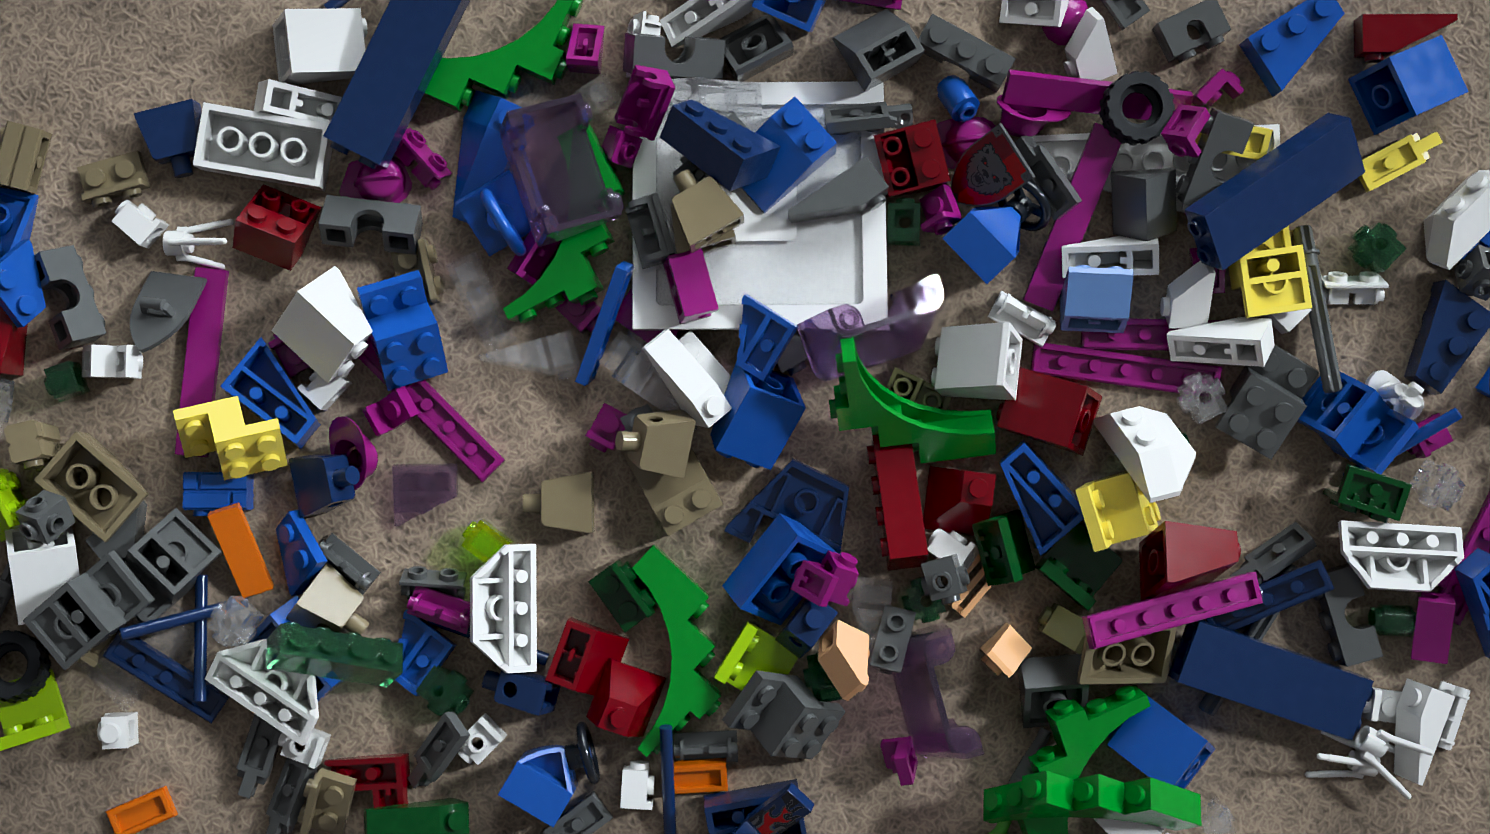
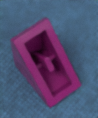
M573 23L566 56V65L570 72L601 74L605 26Z

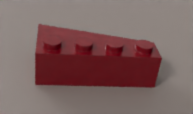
M872 435V445L866 446L868 463L875 466L876 476H871L873 495H878L880 507H875L877 526H882L884 538H879L881 555L886 557L888 571L922 567L921 564L927 561L928 549L912 444L880 447L879 435Z

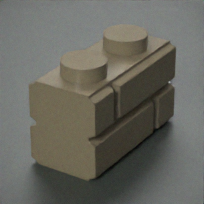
M7 121L6 126L0 129V185L36 194L52 134L38 128Z
M28 420L8 425L4 429L6 442L11 445L8 447L10 460L15 464L24 465V470L36 469V472H41L63 447L59 445L61 438L58 427Z

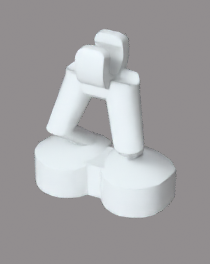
M1384 370L1372 372L1365 382L1366 385L1374 388L1379 393L1382 399L1389 404L1390 409L1412 420L1421 414L1424 408V400L1420 394L1425 389L1417 383L1411 382L1406 385Z

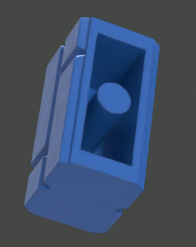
M184 472L183 509L193 510V516H208L210 511L240 502L243 512L244 510H252L254 474L246 475L242 478L224 480L222 472Z

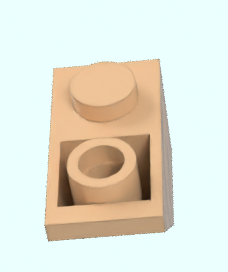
M837 620L819 638L818 662L842 699L849 701L858 692H862L869 681V676L867 675L868 659L870 656V650L868 649L869 635Z
M1005 623L980 648L985 654L981 660L997 676L1003 672L1010 678L1032 647L1011 625Z

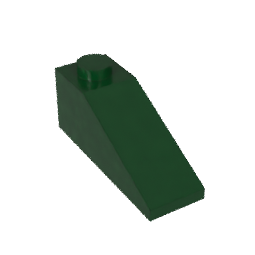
M444 798L364 809V833L469 834V804L467 801L456 798Z

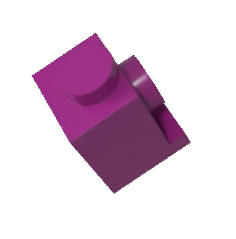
M828 550L821 563L824 565L823 569L839 578L829 601L848 606L850 602L847 594L856 585L859 575L855 567L858 560L849 553L841 552V554Z

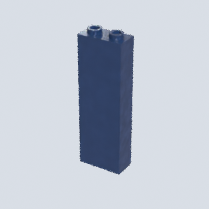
M390 0L323 137L332 141L331 148L345 155H348L351 150L360 155L359 162L373 169H376L377 165L388 168L470 0Z
M1332 113L1325 114L1184 209L1188 219V229L1193 235L1197 246L1196 252L1199 260L1205 265L1223 271L1364 174L1365 169L1351 119Z
M1203 620L1186 624L1168 673L1169 677L1179 683L1351 741L1354 734L1361 727V715L1366 702H1369L1372 697V685L1374 683L1373 680L1361 674Z

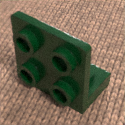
M1347 464L1338 492L1324 488L1322 494L1331 498L1329 503L1338 506L1337 508L1354 514H1357L1358 509H1360L1359 513L1367 515L1371 519L1387 523L1389 518L1400 521L1412 484Z
M1013 510L972 524L988 586L1018 582L1023 580L1022 574L1035 570L1020 510Z
M1078 523L1046 552L1035 565V568L1079 606L1089 611L1096 602L1093 596L1122 563V558L1109 547L1094 552L1088 530Z
M619 559L588 582L623 631L627 632L640 621L654 614L656 611L654 608L656 600L647 587L641 590L635 579L638 575L632 570L631 564L628 561L623 564Z

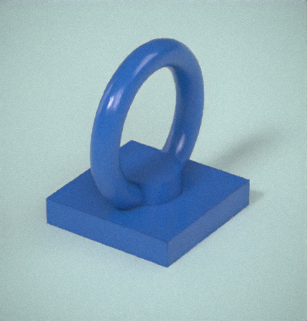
M510 170L505 171L455 202L489 257L506 246H509L517 256L525 255L526 246L521 237L531 231L539 216Z

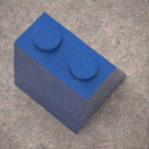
M1442 35L1390 56L1348 79L1374 135L1469 92Z
M736 361L724 394L732 409L714 423L710 436L715 450L720 455L726 458H732L733 456L744 460L752 467L759 468L761 466L771 470L806 407L794 378L772 370L767 380L761 381L736 365Z
M1147 696L1150 707L1128 718L1123 724L1112 731L1108 736L1111 740L1107 745L1148 777L1185 789L1214 752L1215 748L1205 738Z

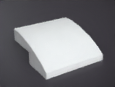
M1002 0L999 23L1061 27L1069 0Z

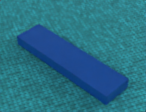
M623 261L615 267L575 382L581 385H588L596 377L635 268L629 262Z

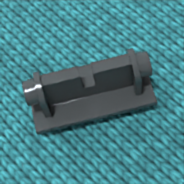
M333 533L325 542L322 541L319 544L327 562L362 595L381 573Z
M422 566L405 568L399 581L401 595L407 596V599H409L413 595L416 586H423L459 599H465L466 587L463 586L467 572H458V570L453 568H445L441 571L427 570Z
M885 605L870 666L880 668L879 672L891 675L892 672L901 674L916 612Z
M737 730L674 733L675 761L726 758V762H738Z

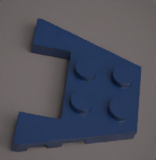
M792 458L727 524L724 531L750 543L763 515L775 519L780 513L800 522L840 554L849 485Z

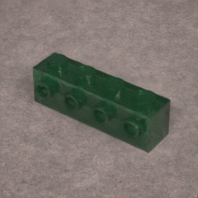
M296 622L281 623L267 638L266 668L388 687L403 673V644L391 642L388 638L372 639L362 637L359 633L354 632L343 634L332 632L329 628L325 627L313 629L302 627Z

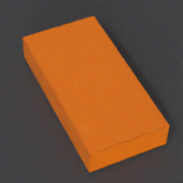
M726 758L674 761L675 794L728 791Z
M167 786L106 811L114 834H135L178 815Z

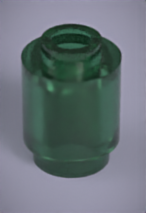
M1379 604L1377 607L1370 608L1368 624L1375 627L1379 636L1411 637L1415 628L1417 612H1414L1411 605Z

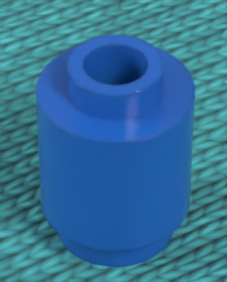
M950 75L938 84V99L954 121H967L976 115L980 102L964 79L956 75Z

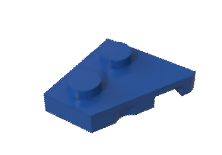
M29 239L22 240L0 258V306L17 328L26 326L46 308L33 246Z
M744 294L741 303L743 304L742 324L739 327L740 347L737 352L736 365L761 381H766L799 326L750 295Z
M298 509L288 511L275 529L291 597L302 594L327 562L303 517L300 518Z
M406 609L403 614L405 622L402 638H399L398 658L394 663L392 678L413 695L420 696L457 645L434 627L427 624L422 618L408 614V609Z

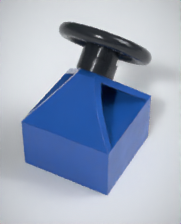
M1031 181L1013 193L1014 196L1008 202L1006 198L999 201V207H975L942 238L986 284L997 276L1019 253L1020 228L1026 231H1039L1045 228L1051 219V207L1047 197ZM1022 188L1030 192L1036 198L1039 205L1032 203L1025 196ZM1031 214L1040 217V220L1036 222L1026 221Z
M585 722L577 724V745L575 743L565 745V747L562 745H548L524 752L498 795L547 825L554 827L578 786L574 770L584 767L591 784H597L600 780L597 755L587 724Z

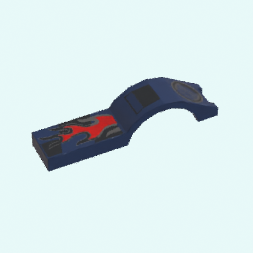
M791 782L752 810L732 834H781L811 813L814 803Z

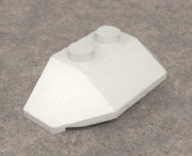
M1479 170L1466 178L1424 220L1426 257L1429 263L1450 270L1490 231V170Z
M1138 406L1094 419V425L1149 503L1181 494L1183 485L1196 458V452L1166 413Z
M1345 520L1338 522L1341 554L1368 589L1430 592L1464 559L1461 527Z
M536 544L504 545L470 577V642L505 673L537 672Z
M267 639L217 652L205 680L301 746L305 745L319 718L315 671Z

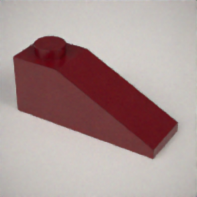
M1362 14L1354 20V58H1364L1365 63H1379L1389 55L1449 26L1458 20V14Z

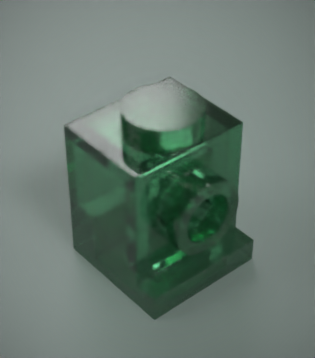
M911 198L896 199V203H889V246H920V203H915V200ZM902 218H908L911 221V225L908 228H901L899 226V221Z
M66 361L44 369L47 377L44 378L45 388L49 395L59 402L90 392L85 377H82V367L79 362Z

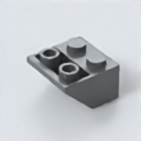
M887 9L838 34L832 39L864 92L917 64L925 51L910 25Z

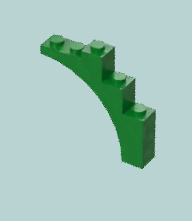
M557 0L555 5L536 26L519 39L497 50L471 57L442 58L423 96L461 112L463 105L469 106L474 96L475 89L471 88L473 84L505 98H508L510 92L515 93L522 79L519 71L555 85L557 78L562 80L568 69L565 61L566 54L557 47L558 45L564 46L570 33L567 25L571 16L576 18L579 14L583 0Z
M586 122L558 136L567 161L571 184L570 212L565 234L554 259L541 278L524 295L503 308L510 321H519L520 324L526 323L537 317L536 312L546 306L548 309H552L565 301L563 298L565 296L568 297L570 302L580 303L583 306L598 298L597 293L604 290L587 256H599L609 250V244L615 242L598 208L602 206L603 209L617 204L620 201L619 197L624 195L625 191L609 160H607V156L593 128Z
M853 337L840 339L842 352L835 353L838 373L844 372L845 375L838 376L839 385L833 386L835 399L829 400L831 419H838L839 431L871 427L872 435H879L880 447L912 444L913 451H919L920 464L996 454L995 431L991 410H944L917 404L900 397L881 385L867 371L858 356Z
M655 544L632 567V570L649 588L661 609L669 633L672 656L670 684L664 706L654 726L638 746V750L646 757L652 751L656 755L660 752L659 727L661 725L669 724L672 726V730L675 728L679 732L691 719L688 715L690 711L698 719L704 714L710 717L722 704L718 700L722 693L696 669L698 665L704 668L716 655L712 651L716 644L689 620L692 615L697 619L709 607V604L706 602L709 594Z
M1136 685L1121 687L1115 691V694L1106 698L1091 700L1085 707H1082L1074 699L1057 702L1053 708L1045 711L1057 745L1042 747L1036 754L1028 757L1033 773L1050 771L1071 779L1079 778L1091 755L1105 738L1128 718L1150 707L1147 695ZM1068 817L1017 820L1022 834H1068Z
M1042 771L1022 776V781L984 789L983 821L999 823L1032 818H1099L1137 822L1179 831L1202 826L1201 794L1151 777L1124 783L1100 774L1071 779L1050 771Z

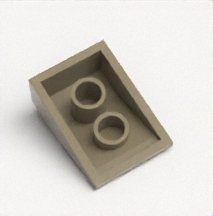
M75 432L34 479L44 490L66 497L73 515L104 542L109 541L149 495L108 449L89 433Z
M692 447L690 448L684 478L642 470L628 458V451L623 453L668 536L724 505Z
M1177 627L1097 649H1089L1085 634L1077 683H1166Z

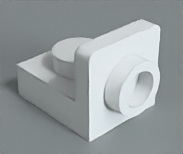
M1372 687L1373 694L1370 701L1366 702L1362 718L1374 722L1396 723V707L1402 692Z

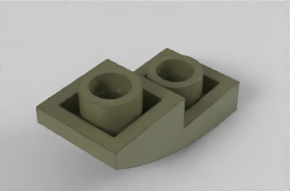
M896 367L886 386L887 389L900 397L917 404L947 410L952 397L941 396L934 389L935 386L924 381V379Z

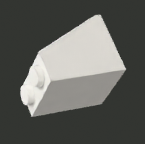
M361 8L285 9L272 25L279 82L297 85L352 78L366 50L364 37L367 36V22L361 16Z
M336 266L297 291L271 330L327 383L338 375L343 378L352 370L355 365L352 360L357 359L367 349L368 344L366 340L373 332L344 277Z
M1010 322L942 327L941 337H937L935 342V354L938 356L937 368L934 367L932 370V386H935L934 389L941 396L1016 401L1023 339Z
M72 525L58 539L48 545L36 540L27 539L19 528L5 530L18 625L25 624L23 620L66 582L80 575Z

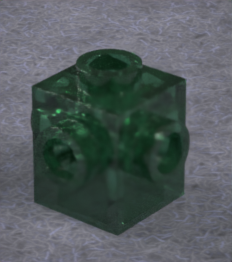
M1378 222L1370 226L1364 224L1352 236V239L1355 241L1348 249L1354 254L1352 258L1358 265L1365 269L1369 268L1372 272L1381 273L1386 271L1407 248L1396 239L1397 233L1390 226Z
M921 577L910 580L911 585L904 587L906 595L901 596L904 609L916 612L915 620L921 619L922 623L940 619L939 613L946 612L941 599L932 601L929 606H922L921 598L925 594L921 585Z
M818 652L808 655V668L803 669L806 686L808 688L812 687L813 694L818 701L830 702L841 700L842 697L818 662Z
M434 665L416 692L429 702L427 704L429 710L442 717L445 712L454 711L456 715L463 712L470 702L469 698L474 690L466 684L468 679L454 669L450 671L447 668Z

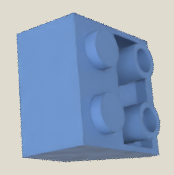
M1088 265L1069 267L1060 294V330L1124 333L1130 313L1133 269H1123L1119 266L1092 268Z

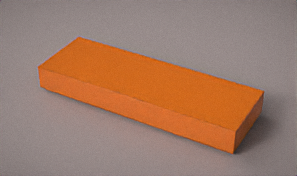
M240 502L210 511L208 513L209 521L242 598L272 590L274 583Z

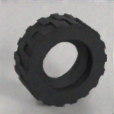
M1133 71L1115 80L1102 94L1104 95L1103 99L1100 100L1099 106H1101V111L1099 114L1100 118H1102L1104 129L1109 131V135L1112 138L1115 137L1120 143H1129V145L1135 146L1139 143L1141 145L1148 143L1160 136L1175 111V105L1173 104V94L1168 89L1169 86L1166 82H1162L1159 76L1151 75V72ZM1140 93L1149 99L1152 112L1146 122L1135 124L1124 116L1122 104L1129 94Z
M5 630L3 633H0V660L5 654L18 651L25 656L27 669L25 674L14 682H6L0 677V700L9 703L24 702L30 697H35L38 691L46 685L45 682L51 673L49 672L50 666H52L49 659L50 653L35 637L14 630V632Z

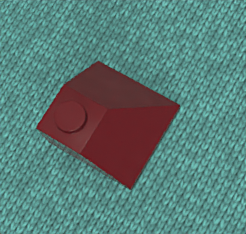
M930 466L923 515L924 528L930 530L939 528L945 532H952L954 530L957 533L974 535L972 524L989 519L996 474Z
M609 658L586 717L598 728L625 737H643L667 678Z

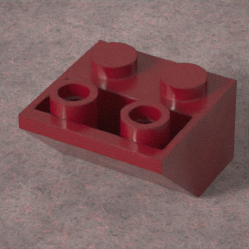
M935 119L873 135L884 179L889 186V197L921 193L936 189L943 184L951 185Z
M263 184L235 220L232 248L291 271L303 255L321 207Z
M570 617L564 627L545 680L573 691L595 696L609 658L621 662L629 638Z

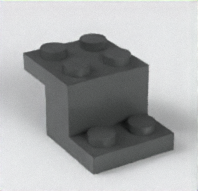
M1275 345L1264 367L1245 366L1229 390L1232 399L1216 422V428L1272 460L1307 407L1302 398L1319 374V371Z
M177 508L171 511L127 552V559L124 563L155 599L135 616L140 623L163 616L195 586L197 576L213 563L222 552Z
M113 550L107 553L87 572L66 582L30 613L23 622L65 671L92 648L112 637L119 631V628L125 626L155 599Z
M756 670L722 720L729 728L751 730L770 756L813 759L821 751L822 745L830 733L838 727L839 721L846 711L839 703L818 701L796 675Z

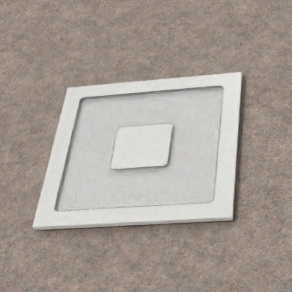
M858 81L674 83L676 89L655 140L651 141L648 138L639 137L643 140L633 163V200L658 192L675 254H677L670 204L672 203L671 199L680 193L673 180L672 173L683 165L680 161L683 155L659 138L672 105L692 99L726 118L734 112L749 130L756 132L776 111L795 96L826 130L823 108L884 102L883 83L864 92ZM884 128L876 132L863 130L850 132L846 135L830 134L837 142L836 154L765 214L742 188L729 191L718 183L743 212L744 223L733 229L736 235V244L703 253L719 308L718 311L711 313L710 317L679 324L663 264L642 269L633 237V265L635 267L633 270V330H739L740 324H742L743 304L741 303L744 294L750 295L799 326L797 329L888 328L886 201L873 211L867 208L862 213L791 223L788 219V210L866 156L884 179L873 136L884 133Z

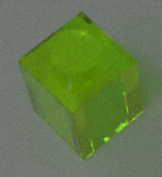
M482 519L478 523L472 521L462 534L465 541L461 546L486 563L504 545L512 544L514 541L485 519Z

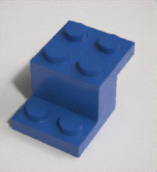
M419 270L357 288L362 312L373 331L369 339L379 359L384 383L388 391L448 373L438 323L427 302Z
M1340 372L1342 390L1336 393H1325L1320 376L1302 398L1307 407L1297 422L1317 432L1335 453L1366 470L1382 474L1418 430L1419 426L1414 420L1390 409L1374 388Z

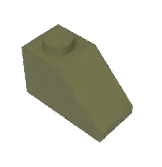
M1053 603L1051 608L1046 606L1037 620L1041 624L1038 630L1076 653L1081 654L1086 634L1082 618L1056 603Z

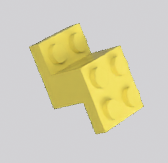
M1289 225L1228 267L1231 289H1241L1246 318L1312 308L1303 245L1292 246Z
M238 396L173 410L185 458L202 456L217 451L224 480L242 478L246 475L262 471H273L279 467L288 466L278 418L245 425Z
M1127 470L1123 473L1087 482L1075 490L1094 552L1107 549L1112 544L1148 535L1158 527L1157 521L1161 520L1157 503H1149Z

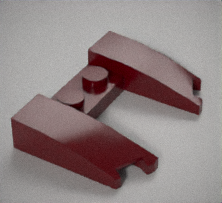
M409 753L325 760L324 765L331 766V771L357 779L354 791L372 790L374 808L408 803L407 786L410 785L407 779L410 776Z

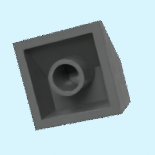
M1082 654L1030 657L1022 661L1019 666L1018 679L1023 728L1050 726L1045 711L1053 708L1059 701L1074 699L1082 707L1086 706L1088 703L1089 684L1077 683Z

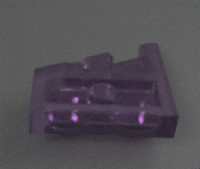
M394 464L392 466L395 526H401L408 520L420 514L422 515L458 495L457 464Z

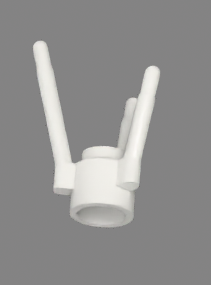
M220 220L190 227H177L176 231H165L163 235L164 253L167 256H176V261L191 262L223 270L225 265L222 263L192 256L188 253H193L195 245H224L227 243V240L225 238H194L191 233L233 225L234 220Z
M1368 725L1364 726L1357 733L1354 740V746L1362 751L1361 758L1369 762L1406 799H1411V794L1375 759V756L1382 757L1387 751L1395 754V747L1389 744V742L1429 756L1434 755V751L1390 735L1382 729L1377 731Z
M1321 731L1323 735L1352 747L1355 751L1351 750L1348 757L1318 753L1317 759L1347 764L1348 768L1352 770L1307 771L1305 776L1307 778L1354 777L1363 779L1364 775L1375 777L1378 771L1369 762L1361 758L1362 751L1354 746L1353 740L1351 741ZM1375 756V759L1380 763V757Z

